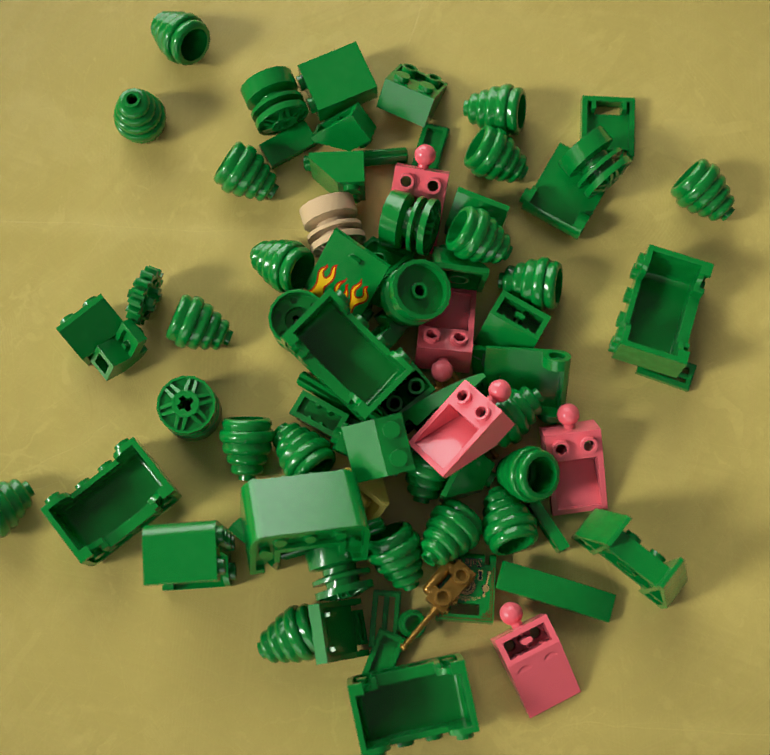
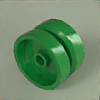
M413 259L401 265L385 279L380 291L381 305L386 315L396 324L404 327H418L439 316L446 309L451 297L450 281L445 272L436 263L426 259Z

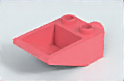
M422 144L417 147L414 154L418 166L403 163L395 165L391 191L395 189L411 193L414 197V203L420 196H425L428 200L431 198L438 199L441 202V225L450 171L429 168V165L435 161L436 152L431 145ZM402 177H410L411 185H403ZM430 181H436L438 183V189L430 190L428 187V183ZM439 231L434 242L433 248L434 246H437Z
M451 288V297L446 309L439 316L420 325L418 328L415 365L421 369H431L432 377L436 381H448L452 377L453 372L469 373L473 351L476 290Z
M465 379L409 440V445L443 478L446 479L495 447L515 425L495 405L497 402L508 400L511 395V387L505 380L498 379L493 381L488 389L489 395L485 397Z
M570 403L561 405L557 411V418L562 424L539 427L541 449L554 456L560 469L559 484L555 492L549 497L552 516L587 512L595 508L608 509L601 428L594 419L578 421L580 416L579 410Z
M507 602L500 609V618L505 624L511 625L512 628L490 640L529 718H532L580 693L581 690L547 614L539 613L522 622L523 611L520 605L515 602ZM533 627L539 629V635L536 638L530 636V630ZM508 640H512L514 643V648L511 651H507L504 647L505 642Z

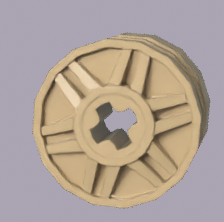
M334 192L316 197L302 205L299 210L304 230L310 232L307 239L308 243L311 244L310 249L316 258L321 256L335 228L340 229L361 245L366 241L361 220L356 218L358 210L354 197L349 192Z

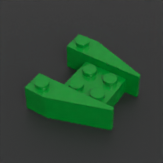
M595 508L592 510L571 538L593 555L599 553L638 584L641 587L639 592L661 609L668 608L688 581L685 560L680 557L665 562L666 559L654 549L648 551L640 544L642 540L636 534L629 530L625 533L623 530L631 521V517L604 509Z

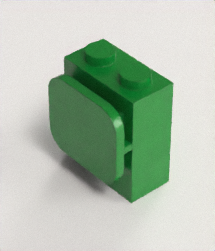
M356 41L297 65L299 75L296 76L297 84L301 92L306 90L309 97L306 99L311 114H317L319 121L327 120L358 102L361 105L378 98L377 84Z

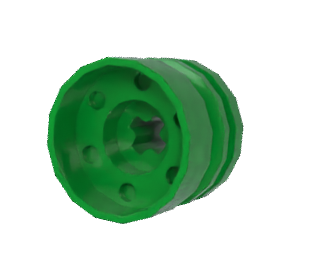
M275 66L257 72L244 82L240 90L248 109L252 111L251 117L259 134L264 136L276 135L302 122L309 113L301 92L297 91L298 85L292 71L286 66Z
M598 126L581 138L558 162V165L569 178L579 173L583 174L577 183L579 189L591 183L584 191L587 199L611 187L632 162L628 155L616 162L623 152L621 147L609 153L606 151L613 142V138L602 126Z
M392 190L386 198L380 216L378 228L379 244L399 250L405 243L408 252L414 253L417 250L419 255L427 256L433 248L438 235L441 219V202L438 199L431 198L428 200L425 196H420L414 203V197L411 193Z
M302 289L286 291L278 296L270 307L268 316L270 329L278 344L287 351L289 350L282 344L281 336L294 324L295 320L299 319L319 299L310 291Z
M180 376L171 379L162 387L157 397L156 409L160 420L176 437L185 441H199L209 437L217 429L221 421L222 408L218 397L204 380L195 376ZM187 401L192 408L190 411L184 409V403Z
M333 546L313 549L305 553L309 572H323L324 576L312 582L313 588L326 586L327 590L315 594L317 602L348 599L361 595L367 589L374 587L373 579L362 581L359 579L360 576L371 573L370 567L357 568L356 563L359 561H353L349 551L345 550V554L339 555L338 547Z

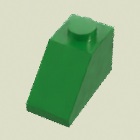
M358 102L318 124L311 139L316 143L352 151L357 147L362 149L368 146L373 140L372 136L377 127Z

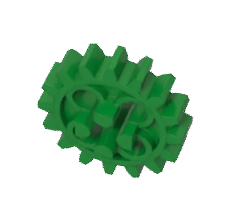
M150 265L141 270L140 277L133 281L134 287L129 289L127 297H129L127 302L129 304L125 310L127 312L126 318H131L137 325H144L145 320L148 321L150 312L153 313L157 308L155 303L160 302L162 298V289L160 287L164 281L161 280L164 274L161 273L162 270Z

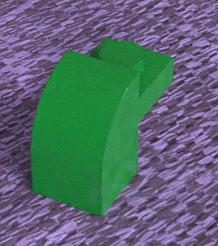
M129 318L121 323L114 338L96 347L90 361L104 379L108 381L125 372L144 356L148 350L144 345L147 337L144 335L143 330Z

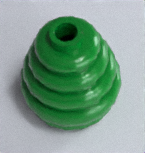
M162 11L152 20L151 34L159 49L168 60L176 64L193 65L204 57L210 44V31L200 17L184 11Z
M504 84L501 87L493 86L489 90L484 89L480 93H473L469 100L464 101L463 114L468 116L471 124H477L480 129L486 125H491L494 128H501L506 131L507 136H516L522 132L525 123L527 106L525 91L521 87L515 88L512 84Z
M137 88L127 89L122 92L116 102L113 115L115 127L119 133L126 139L140 144L148 143L158 138L164 130L167 118L165 107L160 99L148 91Z
M486 125L478 131L464 157V165L471 169L475 176L480 178L484 176L487 180L496 179L499 182L506 180L508 183H513L517 179L521 181L529 169L526 166L527 158L521 154V149L515 145V141L507 136L506 131L501 128H494L491 125Z
M240 141L232 146L214 176L215 183L221 185V189L224 192H233L237 197L244 195L248 199L255 197L258 201H262L266 197L271 199L279 188V185L275 183L277 176L275 173L270 172L271 167L264 163V157L257 154L255 147L252 145L245 146Z
M700 159L695 162L671 188V195L676 198V203L679 207L687 208L690 213H698L700 217L708 216L711 221L718 219L724 221L735 210L732 207L735 199L734 196L730 195V187L726 185L725 176L720 174V168L716 164H710L707 159Z
M466 206L459 211L449 227L445 241L447 249L453 252L456 258L461 260L468 259L471 262L480 261L481 263L491 262L497 264L502 260H507L513 250V246L510 245V236L505 234L503 227L498 225L497 220L491 217L487 210L473 206Z
M297 240L262 241L254 246L250 252L253 268L263 277L266 283L280 293L294 289L303 290L315 267V258L312 251Z
M540 257L538 260L529 259L526 263L519 262L516 266L509 265L505 272H500L498 288H502L540 311H545L546 309L554 310L559 304L563 286V268L560 262L552 261L548 257Z
M182 295L166 332V338L175 341V345L180 348L188 346L193 350H196L198 347L207 350L211 347L214 350H219L222 344L228 346L233 331L229 330V321L222 319L221 313L215 312L211 304L204 303L203 298L199 296L192 298L189 295Z
M522 386L519 390L512 388L508 400L495 404L515 424L498 443L500 447L506 448L510 443H519L522 440V435L530 431V425L536 422V416L542 413L543 408L541 404L545 401L536 388L530 390L527 386Z
M253 416L223 419V429L219 432V438L223 442L222 450L227 454L226 460L231 464V472L239 475V480L241 481L256 479V475L264 471L263 464L268 461L267 454L272 451L271 442L275 437V432L271 429L272 421L266 417Z
M283 423L274 431L273 446L276 448V455L279 458L280 467L284 470V476L327 472L334 466L336 454L331 450V443L327 439L320 437L318 433L310 431L306 427H301L297 423Z
M410 446L415 469L406 471L407 491L413 495V501L429 504L430 500L439 497V491L444 489L449 477L443 478Z
M525 446L511 452L500 460L496 468V477L499 484L510 495L523 502H538L550 497L555 492L560 481V469L557 460L551 453L537 446Z
M11 479L9 483L6 481L0 482V538L9 535L11 528L18 525L19 518L25 516V509L32 506L31 497L35 494L27 481L21 483L17 479Z
M503 486L490 489L488 495L483 500L482 523L484 530L482 535L485 543L489 545L491 552L496 555L505 556L521 552L532 546L537 541L539 535L537 519L530 513L529 507L524 505L521 500L510 495Z
M447 499L441 505H437L430 513V518L426 522V530L423 532V540L420 542L422 559L431 566L436 564L444 566L449 561H454L459 556L465 555L480 541V536L484 530L480 517L466 504L455 499Z
M399 521L387 525L385 533L370 537L368 560L372 565H375L378 573L383 574L387 581L392 582L395 588H403L404 591H410L419 586V580L424 573L421 569L423 565L422 551L419 545L421 538L416 530H413L409 522Z
M309 604L289 606L284 613L279 614L275 621L268 625L267 630L260 634V642L257 643V648L263 659L267 658L273 663H278L279 661L283 663H289L290 661L300 663L303 660L312 661L315 659L308 611Z

